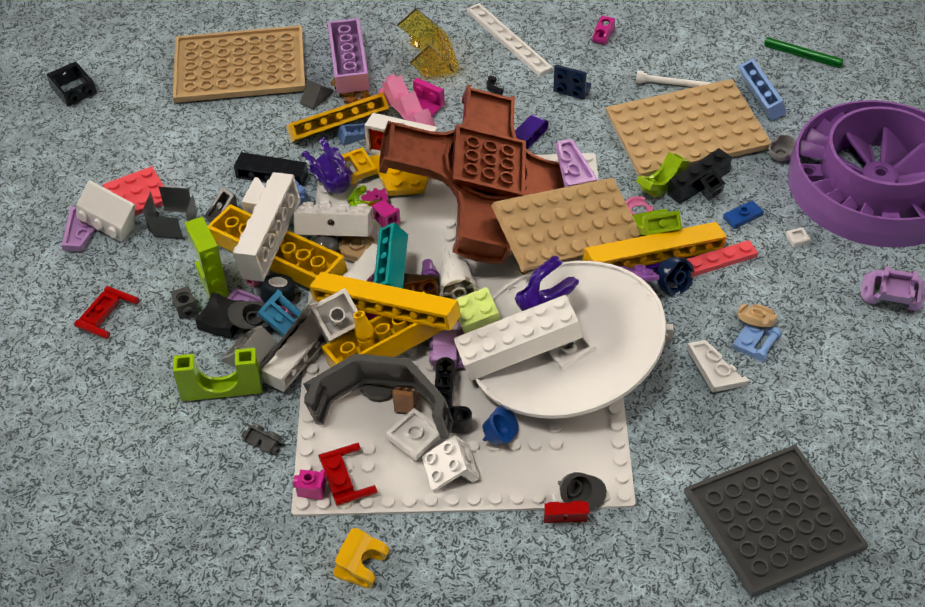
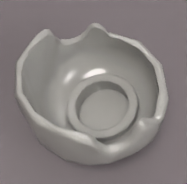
M778 135L776 140L771 141L769 145L770 156L779 162L790 160L796 140L789 135Z

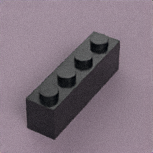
M720 148L716 149L670 179L667 195L679 204H682L700 192L702 183L699 180L711 171L715 170L720 177L729 173L732 157Z
M241 152L234 164L236 178L253 181L257 177L263 183H266L272 173L275 172L293 174L295 181L299 185L304 186L309 175L307 162Z

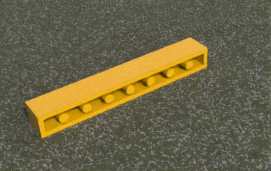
M717 222L706 223L680 230L586 247L582 261L603 262L628 268H634V265L647 266L661 263L670 257L685 258L721 249L724 247L727 235Z
M320 272L309 286L312 297L316 302L346 288L358 311L449 331L461 316L458 300L325 272Z

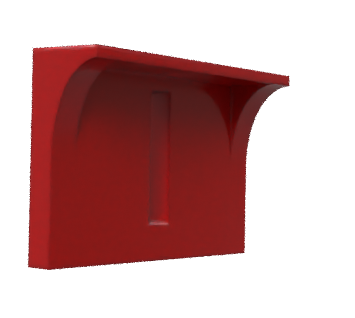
M588 502L544 503V523L587 522Z

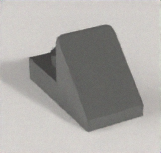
M222 187L204 217L212 222L230 204L237 207L236 195Z

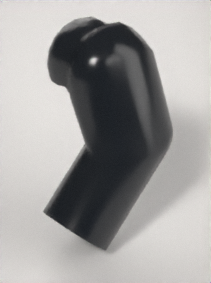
M492 75L488 76V80H486L487 90L494 94L502 95L504 89L496 85L497 78Z

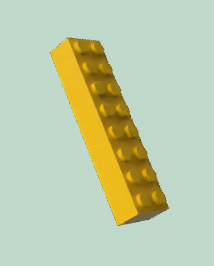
M231 204L227 206L208 225L216 244L233 252L252 214ZM288 230L269 270L278 274L291 277L295 282L307 288H310L309 286L320 272L343 276L348 271L344 255Z

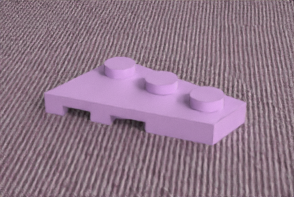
M573 139L557 141L555 148L565 187L598 180Z
M74 206L70 207L62 241V250L82 251L97 229L76 218V207Z

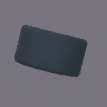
M283 274L267 275L264 281H261V300L266 303L279 289L282 295L292 303L295 292L294 280ZM277 300L275 301L277 305L283 306Z

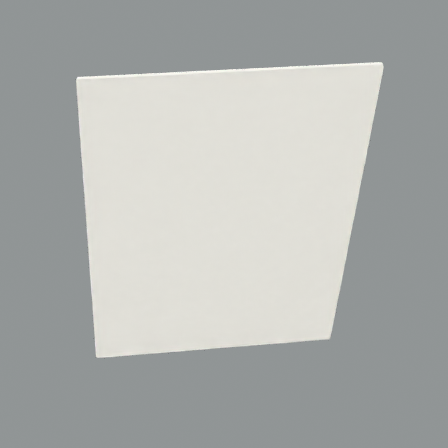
M582 153L598 179L596 155L594 153ZM557 154L537 155L547 160L559 162ZM346 162L353 173L356 172L351 162ZM377 174L358 180L356 184L351 185L341 194L327 192L323 184L318 181L316 205L331 203V205L339 206L340 203H349L350 206H357V204H363L364 200H362L361 196L367 194V190L372 192L374 188L382 190L384 187ZM430 178L424 194L388 196L387 203L392 204L394 208L400 209L401 222L397 225L408 234L405 273L421 275L422 262L425 259H431L439 273L440 289L443 251L446 245L456 241L458 204L457 198L450 187L441 181ZM373 219V228L370 235L373 236L375 244L378 245L379 229L383 227ZM335 236L338 241L342 238V236ZM514 254L507 256L504 264L485 263L481 265L480 262L465 258L471 275L477 283L478 290L488 287L492 297L516 278L533 271L522 272ZM578 258V259H574V260H570V261H582V258ZM345 259L347 270L349 271L354 262ZM309 288L308 304H309L310 301L313 299L312 294H311V291H310V288ZM458 320L451 330H457ZM430 338L396 356L398 358H409L435 386L436 369H433V363H429V351H433V348H430ZM569 345L566 346L564 349H571L573 346ZM322 348L303 369L294 476L299 475L300 469L320 472L323 468L318 457L319 454L359 442L361 450L342 456L354 491L375 485L377 493L336 506L328 482L322 500L297 497L296 488H293L291 510L293 516L544 510V503H564L561 499L558 481H561L567 474L574 472L595 476L605 484L607 490L606 498L603 504L596 509L633 508L635 506L624 397L597 411L569 418H536L513 412L518 422L516 436L507 444L494 445L489 440H482L485 436L482 425L500 405L495 403L480 389L475 379L469 380L465 368L455 369L453 406H466L472 411V429L467 433H450L449 439L456 435L469 444L480 478L472 482L466 477L459 476L434 491L431 489L422 456L415 460L386 439L385 433L408 414L394 411L392 394L386 399L374 400L368 398L364 393L362 394L358 387L335 400L329 408L324 425H318L304 403V396L307 390L303 383L330 368ZM419 394L415 409L433 421V408ZM440 438L424 454L431 451L432 449L439 446L448 439Z

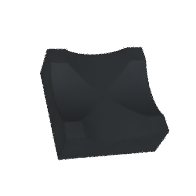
M213 292L205 309L195 319L198 330L233 339L239 327L233 325L229 320L228 309L234 302L244 300H231Z

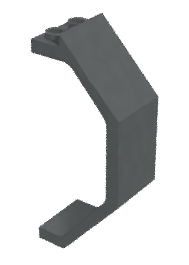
M354 354L303 383L307 390L304 396V403L318 425H324L329 408L335 400L364 384L413 388L433 408L432 418L440 438L449 439L453 418L446 399L409 358Z

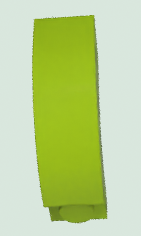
M668 152L662 165L653 175L638 176L636 182L641 185L640 188L654 198L660 197L668 191L669 180L686 170L690 161L677 153Z

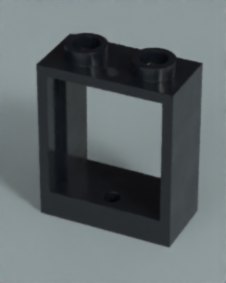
M76 61L46 74L50 87L67 107L97 94L94 81ZM80 79L83 83L65 92L61 88V86Z

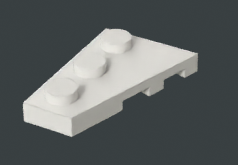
M706 340L688 343L686 349L712 393L739 388L749 384L750 380L745 376L741 377L736 372L737 368L732 364L728 365L722 359V355Z

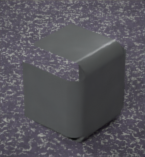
M159 187L164 211L186 213L187 221L196 219L197 209L194 196L192 194L190 198L187 188ZM150 191L143 209L148 231L157 237L183 238L178 218L158 217L160 213L156 211Z

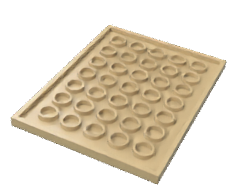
M302 25L175 36L174 103L304 91L306 88Z
M733 79L606 107V113L638 176L653 175L662 165L668 152L677 153L690 161L687 166L689 168L718 148L731 157H737L767 150L771 143Z

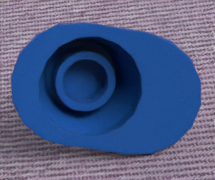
M503 406L496 408L482 425L485 435L482 440H489L494 445L509 443L518 432V422L513 412L505 409Z

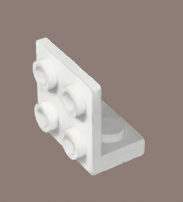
M456 435L422 456L431 489L434 491L459 476L466 477L472 482L480 478L469 444Z

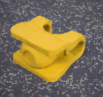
M353 528L348 533L335 559L336 566L333 570V575L338 579L369 589L375 582V575L362 562L370 558L385 560L389 553V547L386 543L371 537L366 532Z

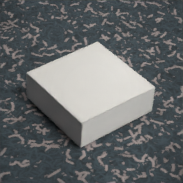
M803 227L786 231V237L793 248L811 243V239Z

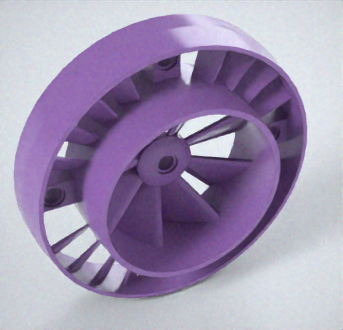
M861 100L832 106L811 118L799 133L791 153L788 168L790 191L799 207L821 227L854 242L891 248L925 244V111L895 102ZM872 145L881 146L880 161H875ZM854 147L866 165L862 169L837 155V152ZM799 155L822 159L821 164H801Z

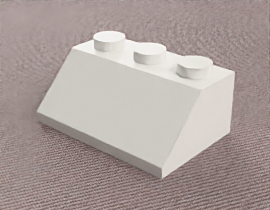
M89 180L76 204V218L104 232L111 238L122 242L134 230L135 204Z

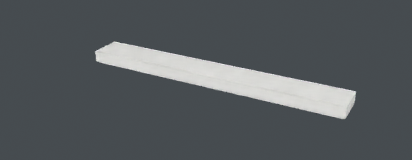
M480 3L467 8V13L539 77L553 71V67Z

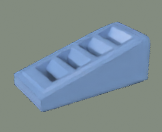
M365 123L339 125L337 136L342 145L366 139Z

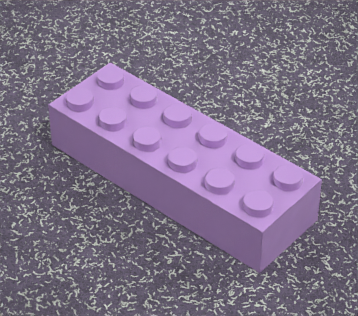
M359 18L327 22L337 94L370 90Z

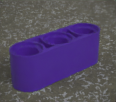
M532 114L515 130L516 137L526 141V149H528L546 132L549 121Z

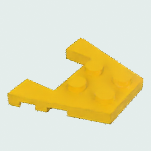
M370 156V159L377 167V175H379L388 196L424 194L430 178L388 168L386 174L380 173V156Z

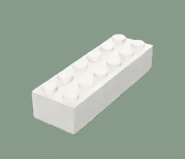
M272 173L270 179L266 182L264 191L260 194V200L257 206L254 207L251 218L247 221L244 232L240 235L238 245L234 247L233 256L236 259L237 268L242 279L263 282L294 217V212L300 204V197L293 174Z
M563 295L453 339L469 380L472 381L583 337V334L567 296Z

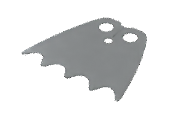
M314 303L307 305L268 355L269 358L265 359L261 367L268 363L270 358L274 357L276 351L282 348L287 339L311 313L310 306L314 305Z

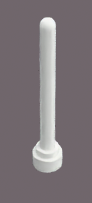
M638 70L636 76V84L654 82L697 87L711 83L652 76Z

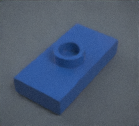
M752 200L724 213L723 219L732 228L736 229L763 216L764 211Z

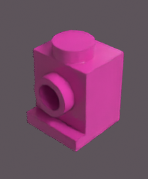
M384 199L372 205L373 219L382 227L393 222L395 224L401 222L400 209L394 208L392 204L387 203Z
M300 469L299 475H295L293 479V488H296L297 497L323 499L327 485L325 470L318 472Z

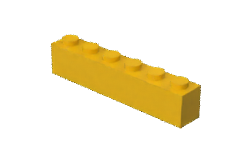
M383 92L289 123L286 128L293 143L338 128L339 125H346L370 117L372 113L379 114L389 109Z

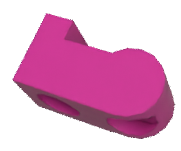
M601 16L595 27L592 42L606 45L611 33L615 30V18ZM604 21H608L610 24L604 25Z

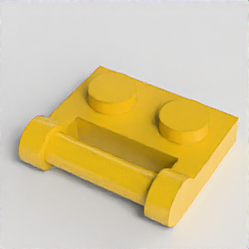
M363 147L342 154L345 163L350 161L356 170L352 175L351 185L356 184L360 179L377 174V167Z

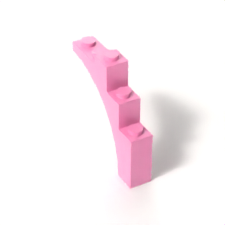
M393 74L386 77L387 81L382 83L383 88L379 89L378 94L384 92L387 103L393 106L404 120L435 126L429 109L422 110L415 91L408 92L402 75L396 77Z

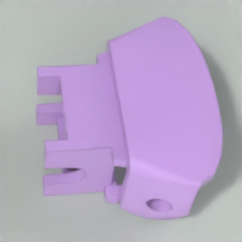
M886 266L884 271L875 270L863 275L861 296L869 304L876 305L879 299L909 304L907 310L919 311L924 305L925 283L918 277V271L909 273L891 270L889 266ZM874 284H880L879 294L873 295Z

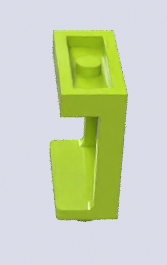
M660 209L632 215L639 233L643 235L682 229L679 210L668 212V209Z

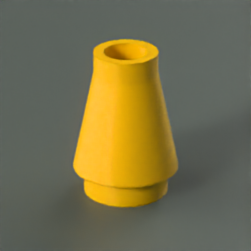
M364 311L355 312L353 314L355 336L360 341L371 340L374 337V327Z

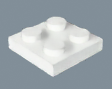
M415 408L385 433L386 439L415 460L419 459L440 439L435 423Z

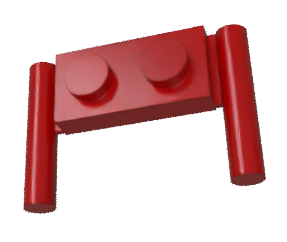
M106 286L104 292L98 296L80 319L75 321L74 326L108 339L110 332L98 327L120 303L119 299L135 305L139 303L140 299Z
M359 442L318 455L322 468L326 472L327 482L336 506L377 493L375 485L354 491L342 456L360 451Z

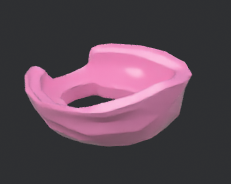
M633 196L625 201L632 215L636 214L631 211L636 206H644L647 209L645 212L653 210V206H650L645 201V197Z

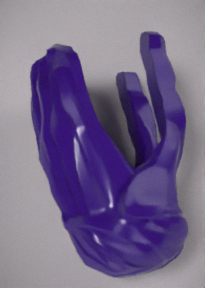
M322 137L319 142L321 149L325 153L317 159L311 156L308 151H303L301 156L305 157L309 162L310 172L323 184L327 192L341 194L351 186L353 172L346 166L343 156L339 153V149L331 148L326 138Z
M552 256L538 267L530 277L528 285L523 290L517 292L515 301L521 311L563 295L567 296L579 284V280L575 277H567L554 287L539 291L542 279L563 263L559 260L558 256Z

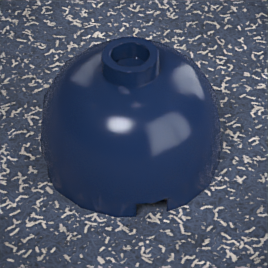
M680 257L665 259L658 267L656 273L659 275L657 282L660 288L671 295H675L679 291L682 294L688 290L693 281V278H691V272H694L692 263ZM671 282L677 284V288H671L669 284Z

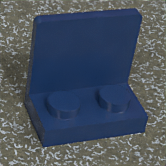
M555 65L553 92L585 99L591 89V83L586 82L587 73L584 71Z

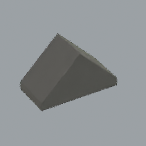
M308 80L300 104L314 110L333 93V90Z

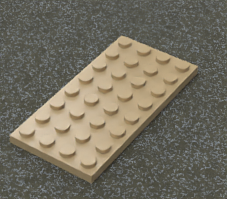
M614 178L496 201L491 205L522 272L537 269L552 256H558L559 260L566 262L582 258L586 247L642 236Z

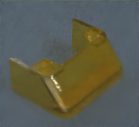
M417 8L397 24L399 28L409 34L410 43L420 49L421 53L410 61V64L417 68L424 77L431 78L454 74L460 69L447 33Z

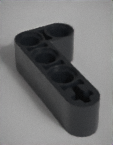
M442 357L436 363L435 387L446 399L453 418L450 433H467L472 429V411L466 406H453L455 384L454 361L451 358Z

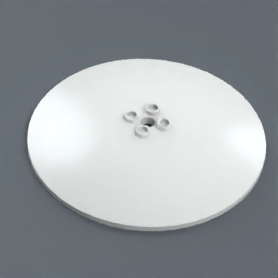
M596 261L563 262L558 268L542 279L539 291L550 289L567 277H575L579 280V284L567 295V298L579 321L583 337L477 378L475 381L480 389L495 403L503 406L505 409L529 417L569 418L591 413L611 405L640 385L650 374L661 356L666 339V319L662 304L654 290L634 273L612 264ZM535 270L516 278L492 297L501 319L522 312L516 304L515 296L517 292L523 290L528 285L530 277ZM566 346H573L571 349H564Z

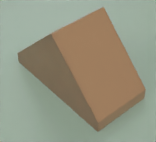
M396 387L393 389L392 395L395 412L409 413L413 408H416L419 393L415 389Z

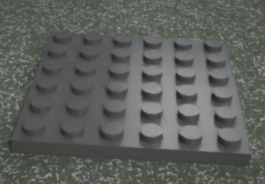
M796 444L684 488V494L751 598L868 548L866 540Z

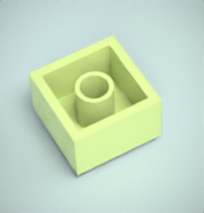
M488 287L455 299L459 303L461 316L458 321L464 334L501 320Z

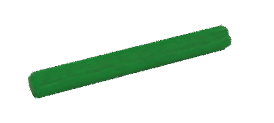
M767 37L764 43L765 47L833 67L841 68L843 65L842 58Z

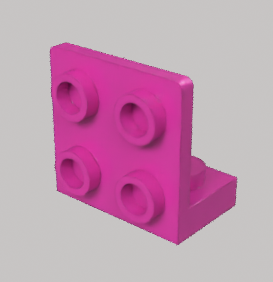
M419 78L413 81V90L416 93L422 110L428 108L433 117L445 105L444 89Z

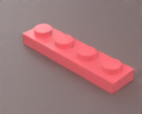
M750 240L686 260L690 261L694 267V272H691V277L756 258L758 252Z

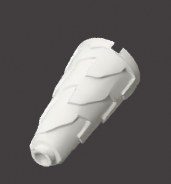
M454 243L446 245L443 251L439 292L441 297L457 299L478 291V287L465 258L453 253Z

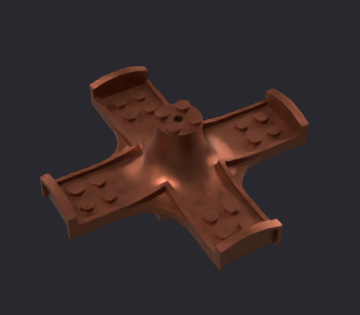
M468 84L462 97V103L464 104L463 123L461 125L456 124L455 129L448 132L428 131L388 121L381 143L379 172L386 174L388 168L432 178L450 187L457 198L458 204L456 241L452 252L464 258L477 262L504 264L509 255L510 245L491 207L494 202L565 187L559 162L532 154L526 149V141L516 137L514 129L515 96L506 97L471 88V85Z

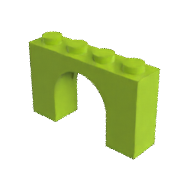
M203 216L184 222L188 238L198 257V261L194 262L196 271L208 297L210 298L211 294L215 292L228 298L229 293L218 246Z
M256 348L235 349L236 370L232 374L223 377H212L202 373L197 367L194 354L173 356V374L181 401L261 394L262 375Z

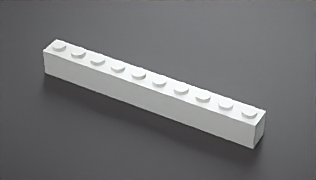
M373 243L366 249L360 259L355 261L352 268L343 276L372 282L375 273L378 245ZM312 311L309 317L299 325L296 332L287 339L282 348L276 351L274 357L263 366L264 383L284 392L322 348L321 346L326 343Z

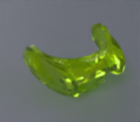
M360 185L353 190L347 203L350 206L368 204V206L372 207L381 199L374 201L360 200V195L366 191V186Z

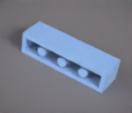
M754 58L739 65L743 81L769 119L773 121L786 114L783 100Z

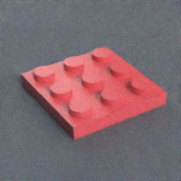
M152 166L103 184V187L135 204V216L143 213L150 191L155 208L163 206L159 187L164 186Z

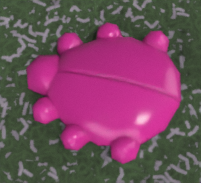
M374 188L372 192L367 190V194L361 196L362 200H364L363 204H369L371 207L383 199L386 202L388 200L386 189L378 190Z

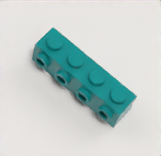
M394 222L379 229L373 283L403 289L408 234Z

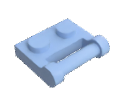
M746 323L734 341L732 348L763 362L767 358V353L775 340L779 339L782 335V331L777 327H758ZM764 334L769 336L761 349H755Z

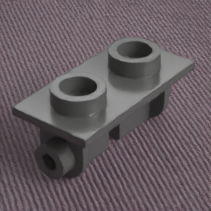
M245 422V425L249 427L241 435L245 442L257 447L259 442L262 441L259 448L271 455L278 454L280 450L278 446L280 444L286 445L280 440V435L272 431L268 434L264 432V427L256 423L250 425Z

